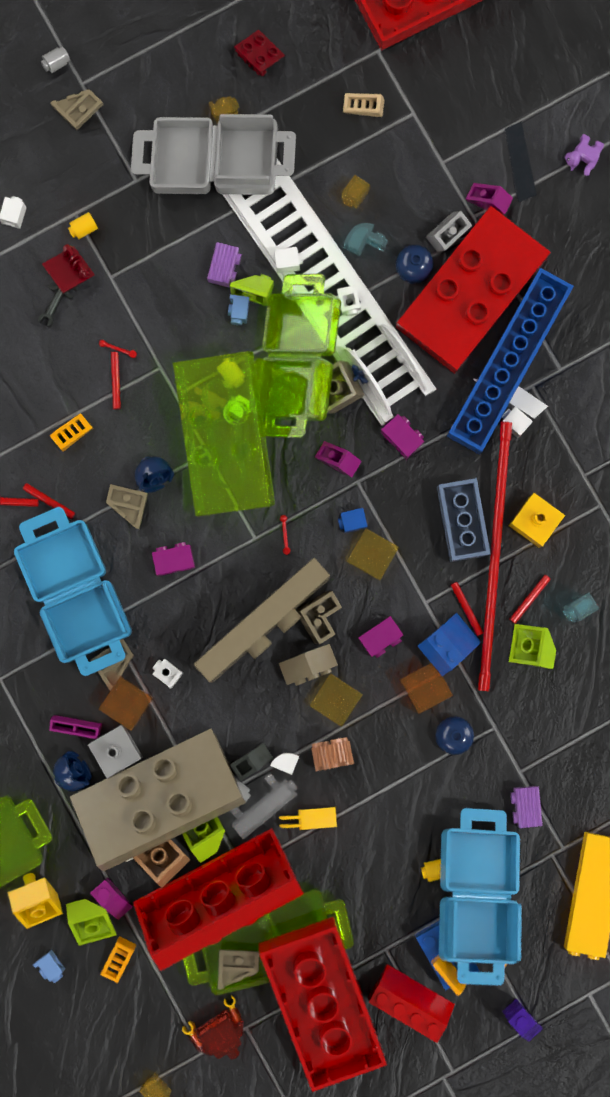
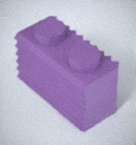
M219 242L216 243L207 277L209 283L230 288L231 282H234L237 276V272H234L235 266L240 264L242 254H239L238 247Z
M539 787L513 788L514 792L510 793L511 803L515 804L516 811L512 813L513 823L517 824L518 828L543 826Z

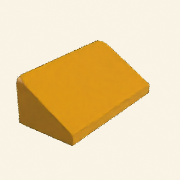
M439 955L436 956L431 962L455 994L459 996L467 984L458 982L457 969L451 962L442 961Z

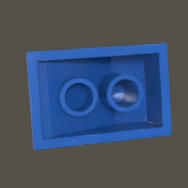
M455 613L421 642L418 648L443 676L464 660L481 641L462 618Z

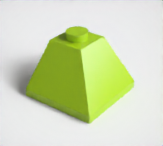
M263 274L237 280L230 284L231 295L249 297V301L267 306L274 287V281L271 280V277Z
M515 624L509 662L553 669L556 648L548 628Z
M216 817L182 833L190 851L201 863L218 851L225 829L219 818Z
M86 899L66 904L68 924L79 946L116 936L115 928L106 909Z

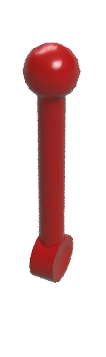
M105 340L99 341V346L101 347L106 346L128 354L131 358L137 356L134 350L128 351L108 344Z
M281 515L280 521L282 522L284 538L283 553L288 555L291 550L288 547L287 516Z

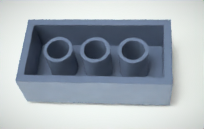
M477 478L438 485L437 492L450 562L490 555Z

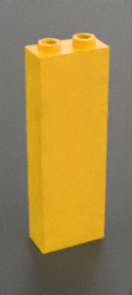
M584 832L564 948L569 951L568 954L580 956V953L587 954L590 959L599 960L600 957L606 958L610 936V837Z

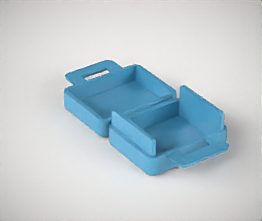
M61 507L54 508L22 522L19 529L25 543L17 546L14 554L33 599L45 604L40 610V616L59 660L63 663L75 660L83 676H88L124 660L125 652L120 640L129 637L132 633V628L113 584L107 580L101 581L100 577L106 574V568L87 524L82 520L69 523L65 511ZM53 521L57 522L58 529L38 538L35 537L33 530ZM109 645L111 653L88 662L86 655Z
M465 808L461 811L460 829H445L441 835L440 886L442 890L452 892V897H445L440 901L439 957L442 961L457 962V980L461 984L501 985L504 982L505 964H515L521 960V904L511 900V895L519 891L520 836L516 832L506 831L507 815L501 810ZM472 821L495 822V831L472 829ZM469 963L493 964V973L469 972Z

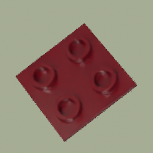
M257 30L234 46L237 56H240L246 64L249 63V67H253L257 75L262 77L267 73V68L285 56L260 30Z
M69 244L63 247L64 251L42 263V266L62 293L95 276L76 248Z

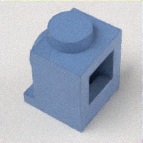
M230 295V303H233L229 304L228 316H231V324H247L249 297Z
M52 950L33 964L35 968L37 966L40 967V974L50 982L55 983L63 977L62 973L65 967Z

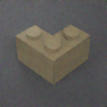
M326 591L296 610L300 614V620L314 644H321L335 635L326 617L341 609L342 606L333 591Z
M330 644L283 661L279 663L286 684L295 683L297 686L305 683V678H308V681L318 678V673L323 676L332 672L331 668L338 666Z

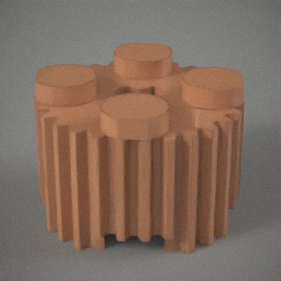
M347 737L330 740V743L325 741L312 744L313 748L311 749L316 771L354 764L350 741H348Z

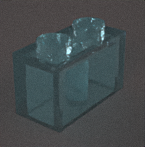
M588 592L564 605L565 611L563 613L569 621L572 620L574 623L583 620L600 608Z

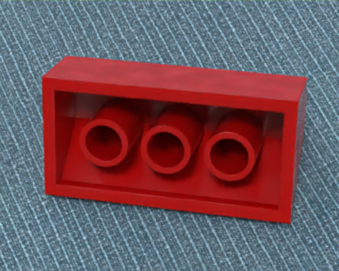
M389 964L384 968L368 996L370 1004L438 1043L446 1029L455 1006L453 1002Z

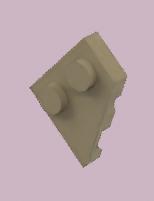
M88 89L77 95L67 96L66 99L57 102L54 100L50 104L68 123L78 130L103 105V102Z
M110 484L106 503L136 529H140L148 493Z

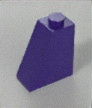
M517 999L502 1011L512 1027L528 1042L543 1029Z

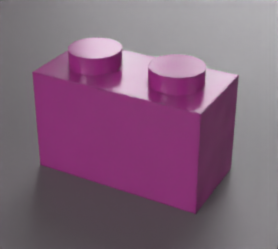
M397 414L381 429V434L407 460L423 445L424 441L422 439L424 437L417 429L414 431L409 426L411 423L405 416L401 417Z
M186 542L175 544V548L167 549V546L156 548V552H152L157 576L195 569L190 544L186 545Z
M390 616L358 639L370 657L375 655L378 658L386 652L384 648L390 644L394 647L402 641L400 637L403 636V633Z

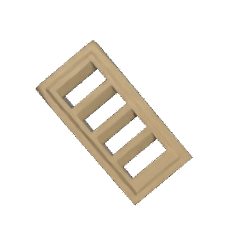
M345 93L344 113L374 117L383 116L384 98L382 94ZM351 99H354V108H350ZM359 100H362L361 108H358ZM367 101H369V109L366 108Z

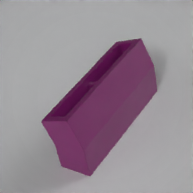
M53 715L49 731L97 739L101 733L102 723ZM56 723L72 725L73 728L59 726ZM78 727L95 729L96 732L81 730Z

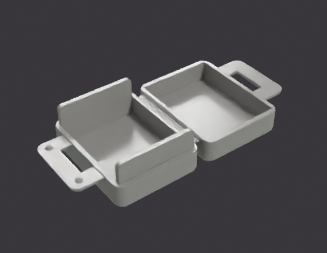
M221 114L217 126H213L212 120L209 118L159 117L154 121L153 130H138L134 133L131 172L136 175H150V186L153 192L157 194H207L211 188V181H214L216 191L219 194L270 195L275 191L276 176H291L294 173L296 134L292 131H278L277 122L273 119L272 115ZM144 141H152L151 164H143ZM278 142H284L283 165H276Z

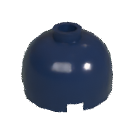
M420 245L405 247L396 259V271L403 281L410 284H418L426 280L433 270L431 253Z
M145 457L136 467L134 476L139 490L151 493L164 488L163 483L167 480L170 483L174 477V472L163 458Z
M456 716L447 717L436 728V743L447 754H463L473 744V728L463 718Z
M68 751L56 761L53 770L55 783L68 791L83 789L90 784L88 781L91 780V772L87 763L84 760L81 763L77 758L80 755L73 751Z

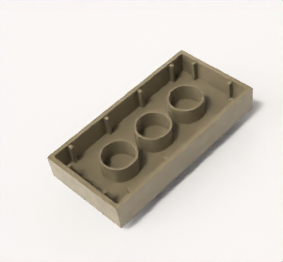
M313 558L194 665L209 682H214L247 652L256 659L272 645L266 635L277 626L285 633L297 623L301 616L296 609L329 581L330 575Z
M212 729L70 796L96 865L103 872L246 803L217 736Z

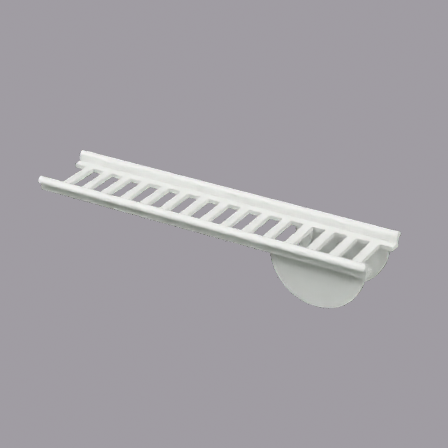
M277 159L276 165H281V163ZM276 176L275 190L281 187L286 196L257 215L254 214L250 207L267 195H252L245 200L241 194H223L276 273L274 250L290 248L311 233L314 234L318 241L301 252L303 261L323 248L329 257L299 277L294 271L277 274L337 362L347 361L351 368L353 365H356L359 370L363 371L364 378L369 382L362 385L358 379L365 394L362 398L381 426L394 418L390 406L419 387L425 396L436 390L434 384L290 176ZM290 202L294 205L297 211L268 230H265L260 223ZM302 217L307 226L276 246L271 237ZM334 263L339 272L308 292L303 283ZM345 279L349 286L356 285L358 298L361 302V310L357 311L358 314L366 310L371 319L340 339L335 329L356 315L347 316L345 313L329 323L324 314L340 304L339 296H336L320 308L313 299ZM375 325L382 333L357 351L345 346ZM387 340L392 350L366 367L360 358ZM395 357L400 363H403L401 367L379 382H376L371 374ZM406 372H409L414 381L386 399L381 389Z

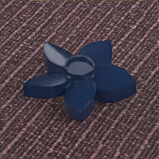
M353 365L352 371L355 376L353 381L355 382L359 379L362 385L367 384L369 381L364 378L363 371L359 370L356 365Z

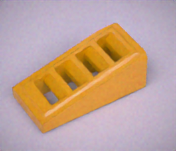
M80 413L54 431L50 437L64 452L93 428ZM80 421L85 428L82 430L76 422ZM74 425L79 433L75 434L70 427ZM66 430H68L69 433L73 436L72 438L69 439V437L65 434ZM60 435H62V436L64 437V439L66 440L65 443H63V442L60 440V438H59Z
M119 937L100 975L118 983L135 950L136 944ZM115 953H118V954H120V955H122V956H124V957H126V958L123 959V958H121V957L115 955ZM113 960V961H115V962L121 964L122 966H119V965H117V964H115V963H113V962H111V961ZM108 967L118 971V974L108 970Z

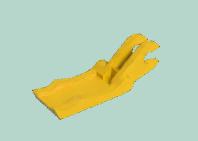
M336 807L298 810V815L279 816L281 820L299 819V824H281L280 828L299 827V830L337 827Z

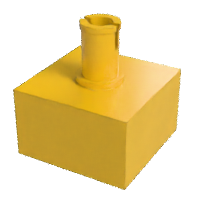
M533 493L508 526L540 548L545 544L565 515Z
M28 873L23 876L25 886L8 892L12 912L26 929L63 914L58 893L45 877L36 881L34 873Z

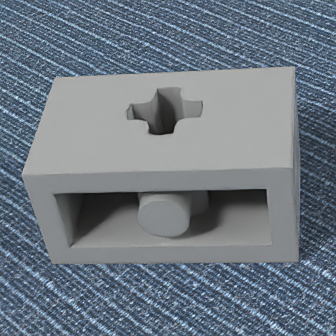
M462 211L452 212L426 238L437 252L445 251L472 224Z

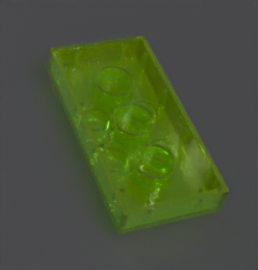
M245 351L174 362L173 367L195 515L203 516L275 505L253 352Z

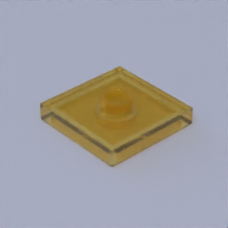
M366 528L347 562L380 581L399 547Z
M330 673L309 706L342 727L363 694Z

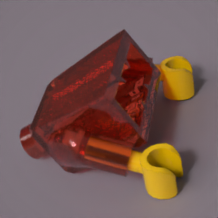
M231 995L233 999L232 1005H228L226 999H224L225 1006L230 1009L229 1012L227 1009L198 1028L195 1027L192 1021H189L188 1024L191 1026V1031H188L185 1026L182 1027L183 1033L191 1036L190 1040L199 1052L210 1056L214 1055L217 1059L222 1058L226 1054L231 1060L239 1056L240 1052L237 1047L241 1045L240 1037L243 1035V1020L238 1008H235L236 999L234 996Z

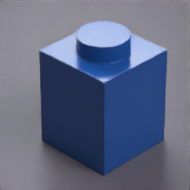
M363 508L343 512L340 514L341 518H338L340 530L344 529V533L368 527Z

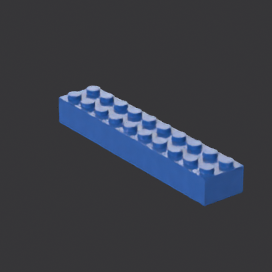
M542 268L539 269L447 434L448 438L479 455L482 453L573 289V285Z

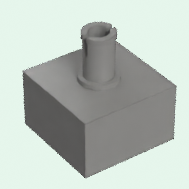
M124 724L88 744L106 778L113 776L143 758Z

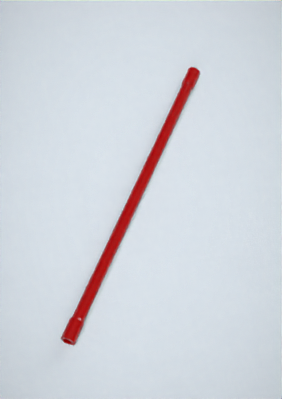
M501 422L500 448L481 670L478 682L479 691L490 690V667L512 422Z

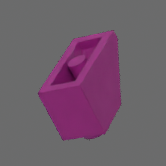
M473 183L466 197L468 202L488 210L492 206L501 214H506L513 199L501 186Z
M326 441L323 442L315 456L316 459L349 477H353L362 462L348 450Z
M108 877L90 893L104 909L118 920L133 907Z

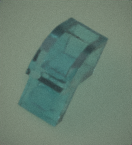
M361 223L351 229L343 248L358 256H361L366 244L384 252L388 240L379 232L373 233V224Z

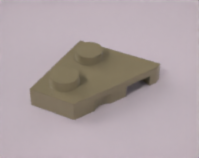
M124 639L120 640L125 652L124 660L98 671L110 691L114 690L134 656ZM110 647L91 659V661L111 653Z
M220 949L218 989H223L225 986L258 973L259 951Z

